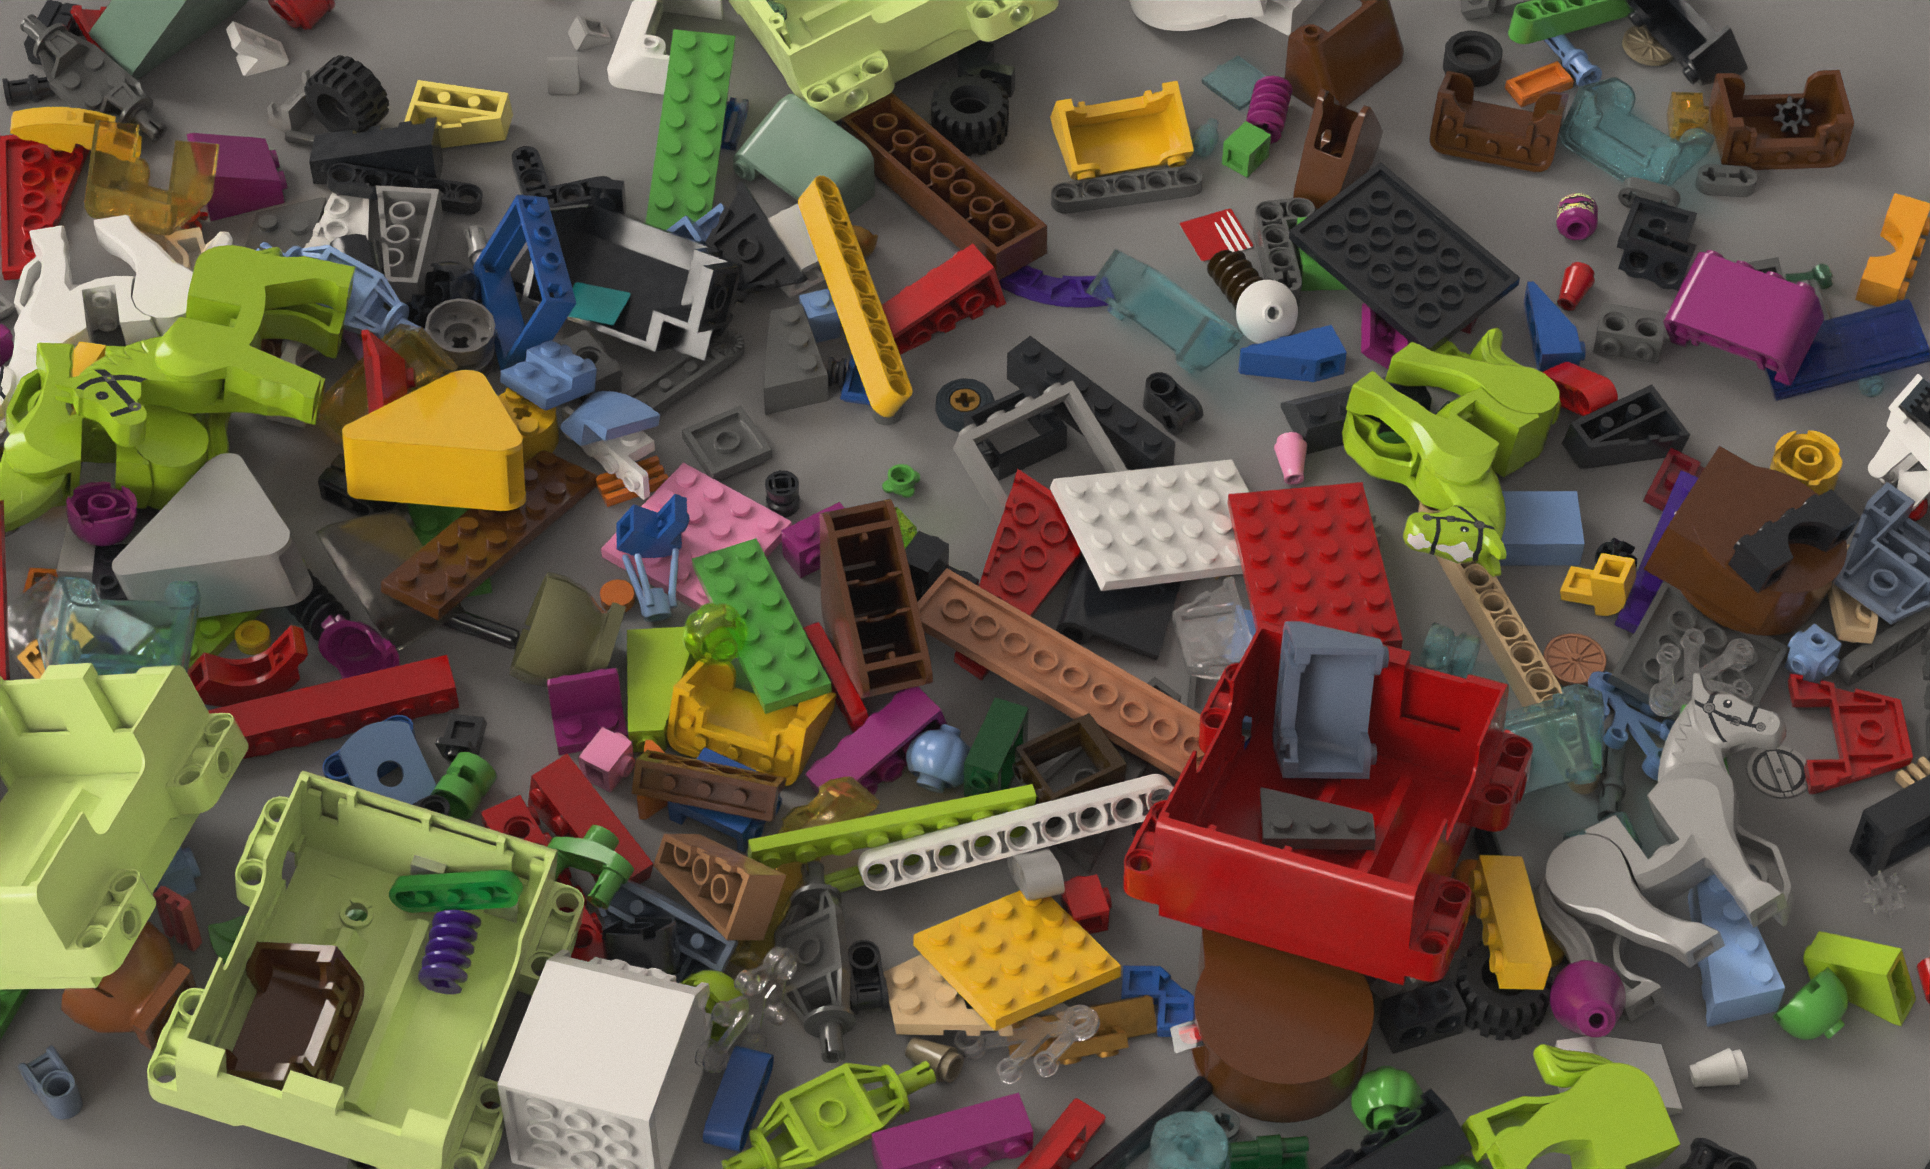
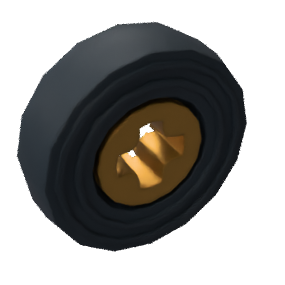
M960 378L942 386L936 396L935 411L939 421L945 427L960 432L964 429V415L995 400L991 390L984 383L975 379ZM964 401L968 403L969 407H963Z

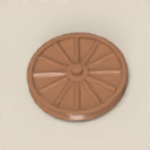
M1576 633L1562 634L1553 638L1545 647L1543 654L1558 683L1574 688L1587 687L1590 675L1597 671L1605 672L1607 663L1603 648L1595 640Z

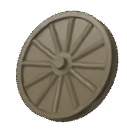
M1633 26L1624 33L1622 47L1625 53L1633 60L1649 66H1661L1668 64L1674 59L1643 27L1638 29Z

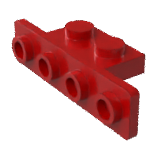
M1075 1098L1017 1169H1068L1073 1162H1077L1082 1157L1088 1143L1104 1125L1105 1115L1082 1100Z

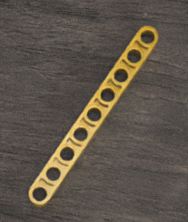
M819 175L799 197L798 205L869 402L876 413L883 417L891 418L912 396V386L840 191L831 179Z

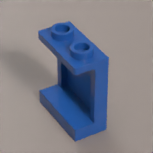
M705 747L697 757V760L756 771ZM780 793L778 794L775 816L779 812L780 807L782 805V798L780 797ZM668 801L669 820L682 825L687 817L695 819L737 840V850L743 853L748 849L749 839L761 837L764 824L767 822Z

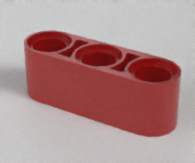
M1565 361L1542 372L1555 382L1559 390L1561 407L1579 415H1588L1618 400L1617 390L1610 379L1573 363Z

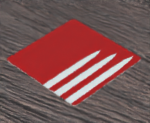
M1230 208L1180 222L1182 230L1202 262L1210 260L1216 253L1222 250L1234 252L1253 247L1251 240Z

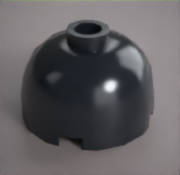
M455 261L435 262L430 265L434 268L433 271L427 272L425 276V296L435 297L434 303L436 305L458 298L481 303L479 280L473 270L467 265Z

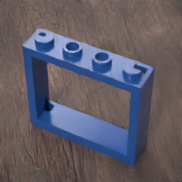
M516 195L473 265L474 273L481 287L482 303L491 312L495 322L494 344L500 370L512 367L520 362H525L527 349L553 340L576 305V299L547 197ZM525 243L528 246L542 297L541 303L526 326L524 325L509 270ZM549 292H553L555 298L550 297Z

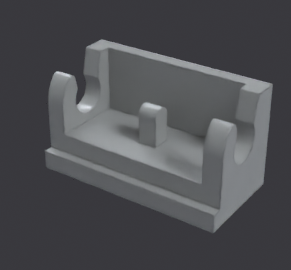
M308 68L301 73L303 83L277 109L275 102H272L267 107L268 125L285 133L287 129L298 131L314 115L309 108V104L306 102V94L304 92L306 81L311 77Z

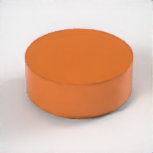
M620 579L605 583L600 590L602 607L608 611L614 602L625 606V612L629 611L635 603L633 586L629 582Z

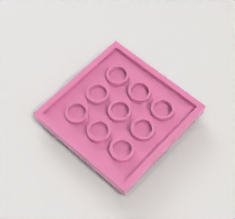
M683 462L641 507L658 513L674 494L687 498V513L690 519L686 530L681 533L682 548L679 550L676 599L712 618L715 612L693 570L692 558L755 538L767 558L782 542L781 530L791 526L792 521ZM615 533L601 548L602 558L626 570L622 556L624 554L628 555L639 578L634 556L617 550ZM672 555L663 558H642L649 584L656 588H663L664 592L668 594Z

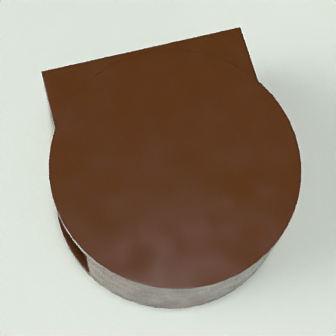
M1719 446L1667 526L1644 570L1679 589L1697 610L1713 621L1742 633L1773 636L1794 631L1811 619L1845 564L1847 543L1845 540L1827 552L1807 544H1789V549L1794 558L1781 580L1757 593L1728 565L1735 553L1734 545L1744 535L1749 534L1752 536L1756 534L1766 522L1770 520L1773 523L1778 521L1788 509L1792 507L1798 509L1809 497L1814 494L1819 495L1789 475L1769 468L1754 466Z
M1202 928L1198 963L1199 980L1194 997V1016L1198 1033L1205 1046L1191 1049V1055L1198 1075L1203 1076L1211 1083L1213 1087L1212 1094L1238 1113L1261 1121L1275 1123L1309 1120L1319 1117L1339 1106L1353 1092L1363 1075L1366 1065L1368 1040L1374 1019V1003L1365 976L1358 972Z

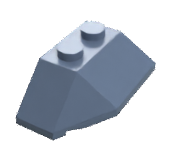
M631 880L621 885L607 910L602 909V907L599 908L606 925L623 920L624 927L635 923L634 918L649 916L672 918V922L676 921L681 960V972L674 974L677 983H681L691 974L710 969L723 973L739 943L737 940H726L699 914Z

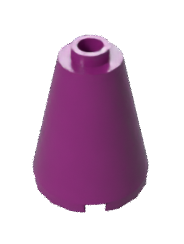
M1581 960L1570 963L1558 972L1551 987L1549 1001L1555 1018L1563 1027L1577 1034L1599 1038L1607 1035L1620 1019L1626 1004V992L1622 980L1611 967L1593 962V960Z

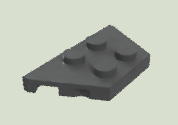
M316 198L257 212L245 247L257 250V248L264 250L260 247V244L267 242L272 247H279L283 253H286L293 246L304 248L313 236V229L316 223L320 222L324 214V208L327 204L326 198Z

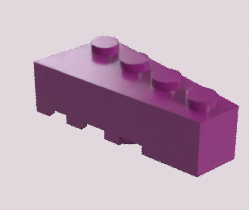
M918 686L903 689L880 712L870 715L865 724L856 732L845 736L839 742L837 748L825 758L823 757L815 761L805 775L812 789L840 817L877 792L878 784L882 781L892 783L900 778L904 767L907 766L906 753L911 741L918 734L928 730L940 729L941 724L947 725L941 709Z

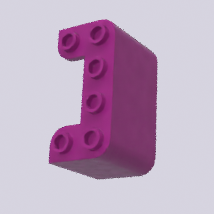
M1707 250L1706 253L1699 252L1663 323L1671 343L1685 348L1689 340L1695 346H1699L1700 342L1752 360L1756 362L1758 369L1763 371L1766 367L1776 371L1775 381L1791 386L1824 320V315L1819 298L1815 294V289L1804 282H1797L1795 284L1786 281L1778 273L1772 271L1763 273L1755 270L1747 262L1738 260L1735 263L1724 259L1718 252Z

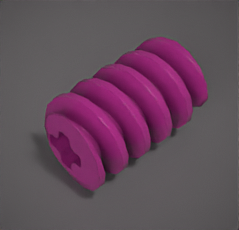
M1274 75L1265 76L1255 83L1246 121L1271 134L1270 144L1277 142L1282 137L1281 132L1284 130L1293 92L1292 85L1288 80Z

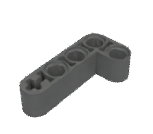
M1305 198L1263 201L1255 208L1253 236L1264 279L1275 280L1287 286L1293 293L1299 307L1302 278L1294 247L1289 239V231L1297 225V218L1308 217L1315 212V206L1310 200Z

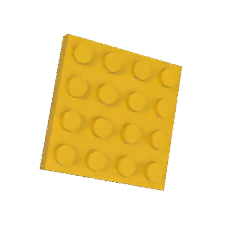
M1020 890L914 934L913 946L995 1031L1121 977V965L1076 921H1073L1072 917L1051 896L1027 901Z

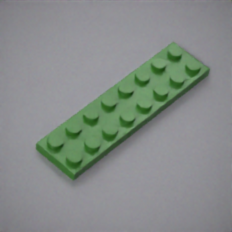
M673 29L646 216L647 224L667 230L684 216H688L696 222L713 209L735 49L734 35Z

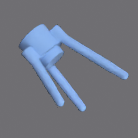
M678 548L672 550L668 595L664 593L663 588L650 589L646 570L639 553L635 554L634 558L641 585L629 556L626 554L622 556L626 571L640 604L641 614L647 622L665 620L672 615L670 608L678 607L676 600L679 562Z

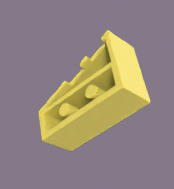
M418 80L404 122L412 121L413 125L423 124L427 118L437 117L441 148L506 140L513 112L508 93Z

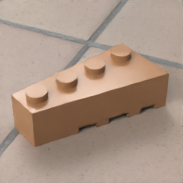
M664 834L653 864L726 940H764L786 877L785 874L700 834Z

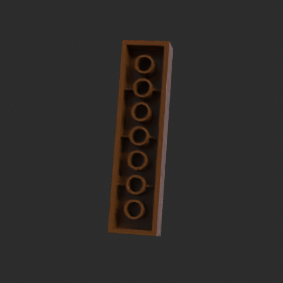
M892 92L841 119L842 129L861 141L870 150L874 158L875 175L960 250H964L973 243L993 265L998 280L1005 278L1048 253L1047 225Z

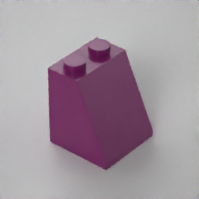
M203 133L186 134L196 180L210 222L285 203L282 191L288 189L283 170L277 172L276 169L280 168L276 150H269L265 138Z

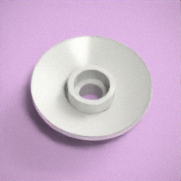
M1260 280L1254 282L1243 291L1236 307L1238 326L1241 332L1254 343L1260 344L1283 336H1289L1297 322L1298 306L1291 290L1278 281ZM1270 307L1275 309V316L1272 319L1268 317Z

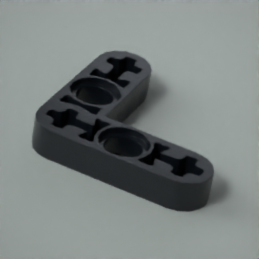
M522 146L514 150L511 155L513 171L521 195L547 197L550 208L592 204L590 189L592 178L613 180L607 176H597L550 186L537 149L530 146ZM528 160L531 168L526 169L524 161ZM530 180H539L541 182L537 186H527L525 184ZM568 195H577L579 197L571 202L563 199Z

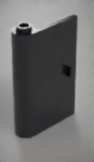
M1082 553L1079 557L1056 631L1079 645L1087 643L1090 637L1095 635L1157 660L1181 581L1101 591Z

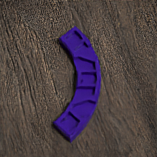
M1026 265L999 280L1001 288L1020 297L1043 304L1075 308L1113 305V296L1104 274L1095 276L1063 275L1062 278L1044 275L1042 270Z

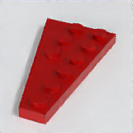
M14 134L0 136L1 256L4 281L20 279L24 266L36 257L29 232L59 225L89 153V150L82 145L76 143L72 153L63 150H53L45 144L32 140H22Z

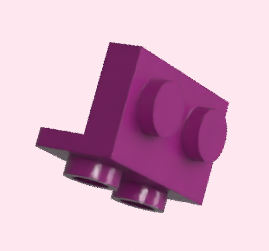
M1363 303L1361 353L1368 359L1389 369L1392 356L1411 342Z

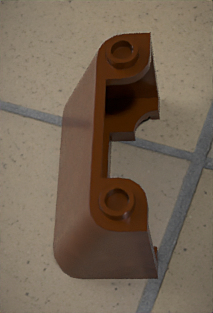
M1360 0L1362 6L1329 32L1314 24L1303 25L1292 32L1288 38L1284 78L1292 85V95L1314 109L1320 90L1324 89L1334 95L1341 106L1347 107L1402 63L1404 47L1390 0Z
M1446 72L1438 90L1429 142L1436 152L1531 172H1542L1551 166L1569 94L1545 92L1538 97L1534 112L1475 101L1473 100L1475 85L1472 79L1461 73Z
M257 942L251 957L246 963V975L257 992L233 1051L225 1049L227 1074L280 1091L284 1087L290 1070L332 1083L363 1003L364 983L361 976L335 945Z

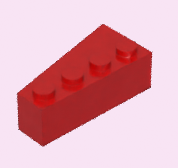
M972 243L964 250L955 253L952 258L937 268L931 269L924 277L912 285L903 288L900 293L881 305L901 355L930 341L933 333L937 331L947 333L956 328V322L966 317L974 320L983 316V309L992 305L999 308L1006 305V301L995 268Z
M567 753L531 776L528 806L533 805L539 818L556 837L583 839L591 825L604 827L619 839L615 852L624 857L634 868L629 880L641 884L651 878L653 862ZM590 873L596 883L600 875Z

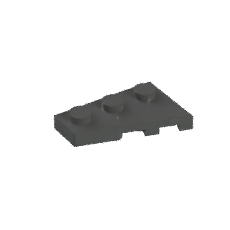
M1260 787L1263 844L1284 849L1285 845L1293 847V849L1375 850L1373 813Z

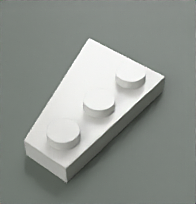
M332 192L324 208V214L320 222L316 223L313 229V236L304 248L330 245V242L334 239L350 234L366 235L368 240L369 199Z

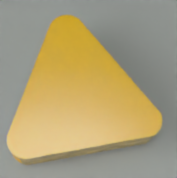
M459 370L451 372L345 425L342 429L347 492L355 499L495 511L517 509L526 502L523 437L485 375L478 371Z

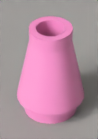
M1284 433L1277 438L1274 450L1284 475V482L1290 485L1299 484L1304 481L1307 442L1303 440V436L1299 433Z

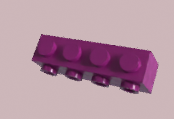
M1018 1092L871 1133L872 1154L878 1169H980L987 1166L990 1162L1003 1158H1019L1028 1151H1032L1034 1131Z

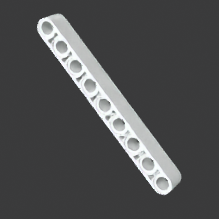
M1160 774L1135 778L870 848L860 855L858 869L864 884L869 889L875 891L890 889L1143 822L1154 803L1167 800L1174 787L1165 776ZM1166 789V794L1162 799L1157 801L1151 800L1152 794L1156 790ZM1124 798L1131 799V803L1126 809H1116L1117 803ZM1090 807L1096 808L1093 817L1089 819L1081 818V814L1085 809ZM1061 817V822L1057 827H1045L1046 822L1050 818ZM1018 826L1026 827V831L1022 836L1018 838L1010 837V833L1014 828ZM985 835L991 837L987 845L983 847L974 846L975 841L979 837ZM944 846H956L955 851L951 855H939L940 850ZM911 854L920 855V859L916 864L912 866L903 864L907 856ZM874 864L885 865L884 870L880 874L871 875L867 873Z

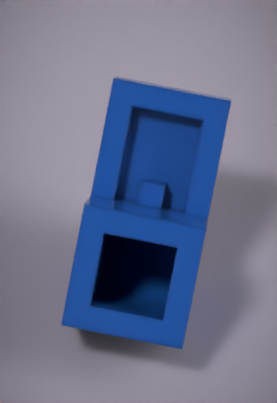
M674 494L658 513L633 504L616 523L617 550L633 556L639 553L642 558H663L672 555L674 548L680 550L682 548L681 533L686 530L690 519L687 513V498Z

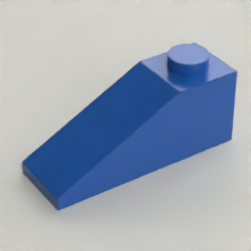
M1528 281L1523 305L1537 370L1543 372L1565 361L1579 366L1580 361L1585 360L1586 350L1584 341H1579L1577 328L1534 281Z

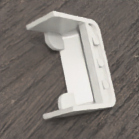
M634 0L630 6L607 68L610 84L617 88L664 95L670 56L665 55L666 44L664 40L655 36L663 12L722 20V0Z

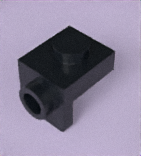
M450 713L444 737H437L435 743L442 757L447 761L453 762L460 752H470L479 756L487 722L484 717Z

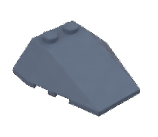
M1887 482L1867 501L1848 548L1845 564L1834 584L1885 621L1893 624L1930 607V532L1909 518L1915 501Z

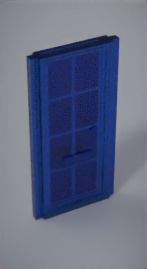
M1909 299L1823 321L1791 386L1775 381L1776 371L1770 370L1767 367L1764 371L1773 396L1778 401L1930 362V348L1912 303Z

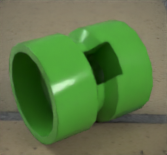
M460 752L447 769V775L442 776L431 795H439L447 799L452 817L465 821L471 818L482 801L481 797H484L497 779V775L493 767L478 755L470 752Z

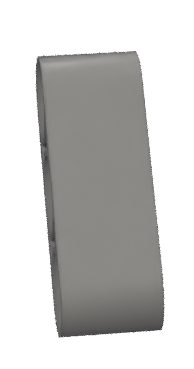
M1048 847L1007 857L1010 875L1027 901L1064 894V880L1060 864Z

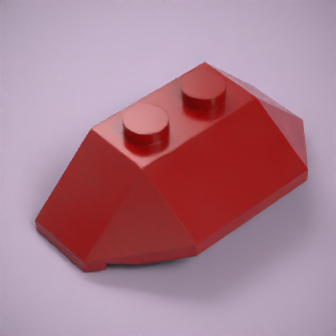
M366 329L361 330L368 410L371 413L411 393V388L417 386L414 367L409 368V364L403 357Z

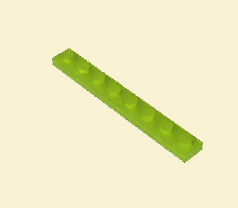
M1033 784L749 839L748 857L775 869L782 864L792 862L807 863L817 857L832 854L842 856L850 853L852 850L868 847L874 848L1033 806L1036 803L1037 796Z

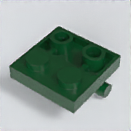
M1280 1134L1256 1136L1254 1141L1231 1142L1226 1145L1229 1169H1309L1306 1152L1309 1151L1307 1136L1281 1138Z

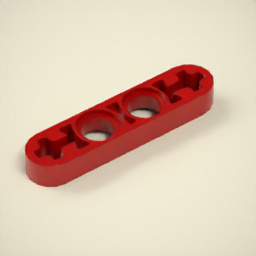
M815 622L805 626L803 630L831 682L832 693L836 694L835 701L850 730L854 733L865 724L869 717L867 710L821 624Z

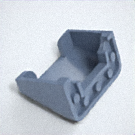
M1302 621L1285 622L1272 732L1273 750L1283 778L1369 779L1371 765H1376L1377 761L1376 744L1370 742L1368 735L1374 675H1380L1382 668H1387L1389 662L1388 647L1383 646L1379 638Z

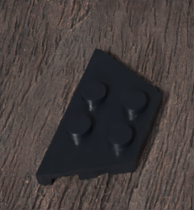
M741 181L735 188L737 191L736 196L729 208L725 207L723 209L718 225L712 229L705 242L706 245L722 250V258L743 265L737 290L749 294L805 282L808 278L748 187Z

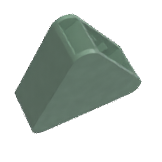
M112 0L90 30L89 36L112 60L138 80L240 10L249 0Z

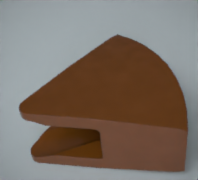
M1320 90L1305 139L1293 198L1308 199L1314 204L1315 208L1319 209L1369 171L1383 134L1381 125L1371 107L1364 105L1360 112H1356L1341 106L1335 96L1329 91Z

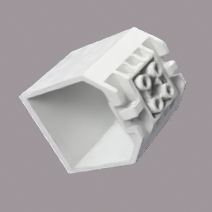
M564 949L549 958L545 963L497 1083L512 1163L535 1169H669L704 1074L713 1025L712 1014L705 1013V1006L710 995L709 984L701 982L696 987L676 982V976L666 974L660 969L640 968L618 959L611 961L595 957L587 962L571 958L570 951Z

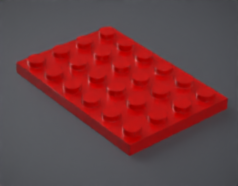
M1363 482L1228 494L1227 504L1256 631L1262 621L1283 626L1286 621H1302L1379 638L1383 645L1402 649L1403 639Z

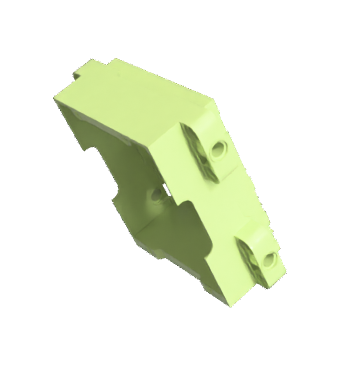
M728 0L737 14H740L783 74L793 93L833 122L887 96L893 91L896 82L979 40L986 42L997 40L1051 13L1059 4V0Z

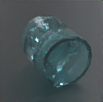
M1434 622L1426 637L1419 663L1434 670H1440L1446 666L1448 674L1467 678L1475 665L1482 640L1480 637L1465 632L1460 633L1456 637L1450 627Z

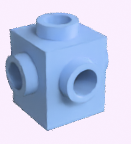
M1814 623L1805 632L1798 631L1789 641L1788 648L1790 650L1785 668L1792 674L1803 675V680L1818 683L1825 676L1831 675L1840 663L1838 655L1842 644L1832 634L1825 632Z

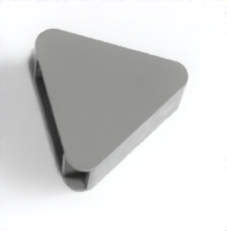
M234 453L221 454L207 461L112 562V570L138 621L145 625L294 605L305 599L313 588V581L288 527L241 456Z

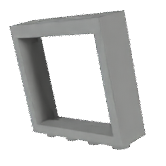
M1073 380L1064 385L1055 383L1044 390L1043 395L1035 399L1032 396L1026 397L1015 405V409L1006 413L1004 410L997 411L987 418L986 423L978 427L976 424H971L958 433L959 437L953 449L998 524H1000L1008 497L976 444L1061 402H1064L1106 473L1128 471Z

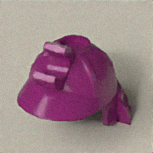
M338 614L335 618L329 615L321 624L324 631L319 638V652L323 658L339 670L342 679L400 666L396 646L389 640L387 641L385 638H382L379 632L361 621L346 620L341 614Z

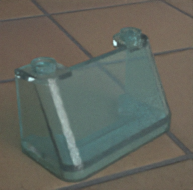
M1617 77L1580 86L1561 127V141L1569 150L1621 182L1630 177H1637L1672 186L1707 155L1716 138L1701 128H1691L1685 131L1678 141L1631 114L1636 100L1635 92L1630 85Z
M59 577L35 633L45 670L49 665L92 663L98 675L134 674L142 667L180 665L188 673L201 602L197 581H174L170 583L165 591V601L100 599L98 590L89 580L79 577Z
M1577 683L1562 687V694H1553L1552 700L1506 712L1504 730L1508 729L1518 736L1527 738L1533 745L1530 776L1524 794L1573 781L1575 784L1591 783L1596 781V775L1602 773L1604 701L1601 691Z

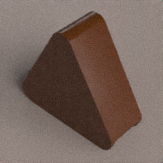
M886 499L820 513L821 610L827 637L860 697L866 698L931 684L933 682L930 656L899 521L892 500Z

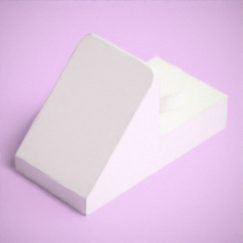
M234 21L227 27L226 31L231 41V47L238 53L236 60L244 76L258 74L288 64V57L280 41Z

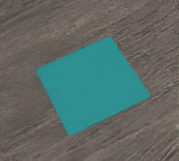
M576 282L573 286L576 305L568 317L614 325L631 293Z

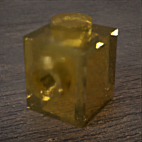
M1671 92L1667 110L1669 140L1701 141L1704 124L1707 125L1709 120V106H1704L1703 93Z

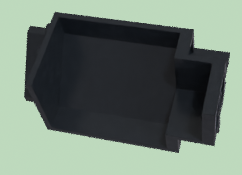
M591 203L550 208L572 288L576 282L631 293L614 325L567 317L568 320L654 352L672 349L683 354H689L691 357L702 361L706 360L711 352L710 345L715 335L721 337L732 321V308L736 302L743 303L749 295L737 290L743 265L722 258L723 251ZM527 248L510 274L515 292L523 294L521 302L537 308L542 301V297ZM549 292V296L555 298L554 293Z

